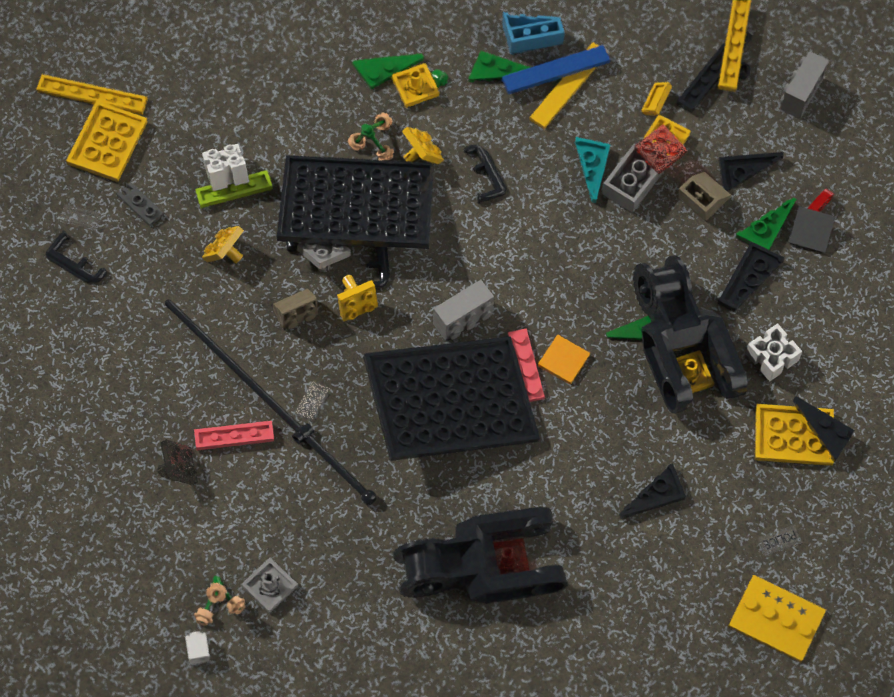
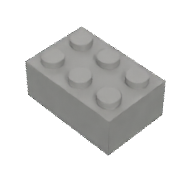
M809 51L806 57L803 56L798 65L800 67L798 70H794L790 84L787 83L782 92L783 96L780 100L782 106L780 110L801 119L824 79L829 60Z
M633 144L603 183L602 194L633 213L663 174L665 162Z
M479 280L433 309V325L445 341L450 338L454 340L463 330L472 329L476 322L481 319L487 320L492 315L494 296L483 281Z

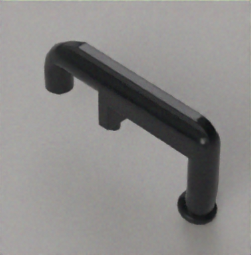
M475 144L464 147L465 150L463 152L467 155L474 152L477 153L481 163L475 165L473 171L477 172L484 169L494 190L486 193H477V203L480 204V202L503 196L506 193V186L488 151Z
M62 230V233L46 251V258L84 282L97 283L101 281L107 274L105 268H100L93 275L83 269L87 263V257H83L77 264L58 252L61 245L67 239H70L68 234Z
M376 246L377 261L369 262L366 266L379 269L380 281H373L376 289H381L386 286L390 277L387 247Z

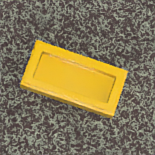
M669 82L654 83L641 112L644 115H659L672 85Z

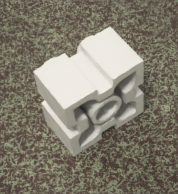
M238 144L227 145L222 151L211 149L202 153L205 170L213 191L228 188V184L234 183L236 186L249 182L246 163Z
M778 323L765 332L764 339L759 336L750 342L745 352L754 364L758 362L761 364L760 371L769 381L780 375L784 366L788 369L797 363L802 354V350L793 340L790 342L786 340L787 333Z

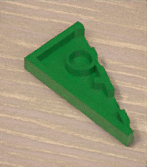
M480 51L468 82H474V80H502V76L531 67Z
M796 198L785 201L776 210H771L758 221L752 222L743 231H738L735 238L748 244L751 242L770 250L791 212Z

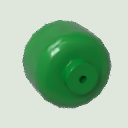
M439 69L431 72L437 87L448 83V75Z

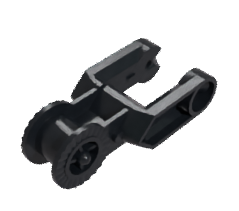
M677 255L667 257L664 267L651 269L646 263L637 264L633 272L634 292L642 310L651 319L649 324L641 328L643 351L667 409L673 414L687 410V405L693 401L690 383L683 375L673 351L700 344L704 345L722 396L725 399L745 395L748 387L747 377L723 318L713 310L698 309L692 295L691 278L683 260Z
M534 507L478 515L456 525L455 538L449 540H441L439 538L418 539L417 541H411L403 546H399L393 551L394 561L404 564L407 580L399 587L401 595L408 598L437 595L449 589L465 588L471 601L489 604L551 594L565 589L568 583L561 565H547L534 570L500 575L493 545L494 540L534 537L549 533L550 527L553 524L552 510L548 507Z

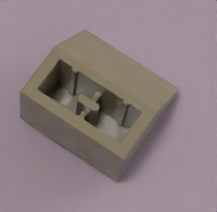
M705 172L691 176L679 188V199L705 221L731 198V194Z
M308 288L273 303L274 313L283 330L286 328L293 329L304 320L311 321L318 315L317 298Z

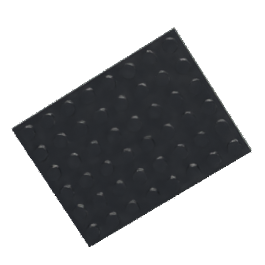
M286 155L277 241L429 249L434 163Z
M511 336L365 353L363 356L390 461L533 443L540 440Z

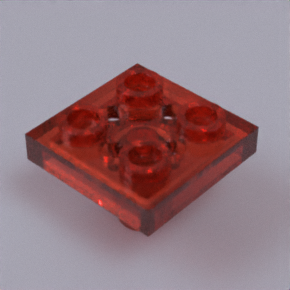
M664 124L638 142L634 147L658 175L687 153V149Z
M524 538L493 543L500 575L508 574L506 571L509 572L510 570L511 573L529 571Z

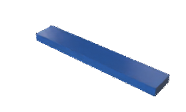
M604 45L502 76V81L509 95L610 63V58Z

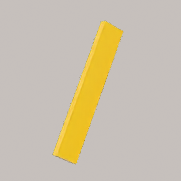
M751 0L732 1L718 85L720 90L732 92L737 90Z
M593 42L588 49L598 47V45ZM596 67L563 77L530 116V121L545 129Z
M43 74L36 89L39 93L95 104L98 101L143 115L148 100L145 96Z

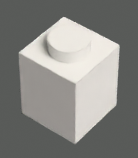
M193 632L189 636H185L190 665L209 662L210 656L206 633Z

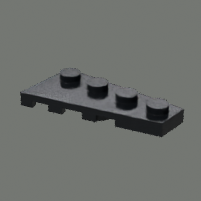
M751 242L723 291L718 304L735 312L784 262L785 257Z

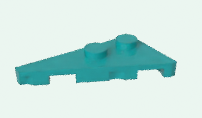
M576 137L575 145L591 202L596 203L611 144Z

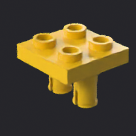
M347 275L342 279L346 288L337 297L340 316L344 322L355 319L365 312H371L378 307L376 288L372 280L358 286L352 275Z

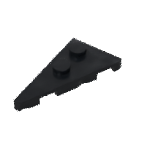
M774 152L719 157L722 187L726 191L733 189L783 159L784 153Z
M795 396L793 402L797 410L803 414L812 432L819 438L821 445L825 446L831 454V459L836 462L855 430Z
M673 463L669 464L665 471L658 475L631 503L624 507L623 511L619 514L620 519L685 500L686 495Z

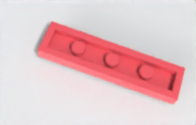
M527 329L508 332V337L511 336L529 401L543 400L545 396Z
M272 421L194 430L196 450L274 442Z

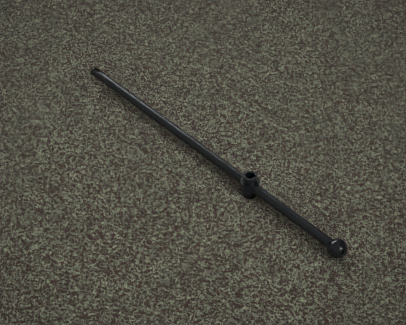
M170 299L165 301V305L295 431L292 437L297 444L307 442L361 495L364 504L371 505L376 501V493L372 490H366L311 436L314 433V429L310 424L307 423L304 426H300Z

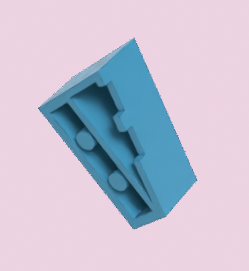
M503 12L502 26L510 54L563 44L564 29L560 17L539 15L537 17H528L526 14L517 16L508 15L509 13Z

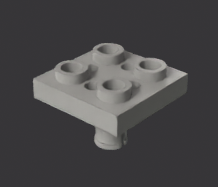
M298 244V251L321 272L329 271L331 264L351 256V250L345 245Z
M269 558L241 584V587L270 614L298 587V584Z

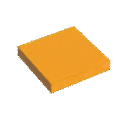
M557 335L539 361L538 367L571 385L589 358L590 352Z

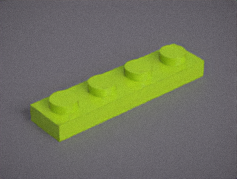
M268 171L248 175L249 182L236 186L234 183L228 184V188L216 191L212 190L211 185L195 189L200 208L272 190Z

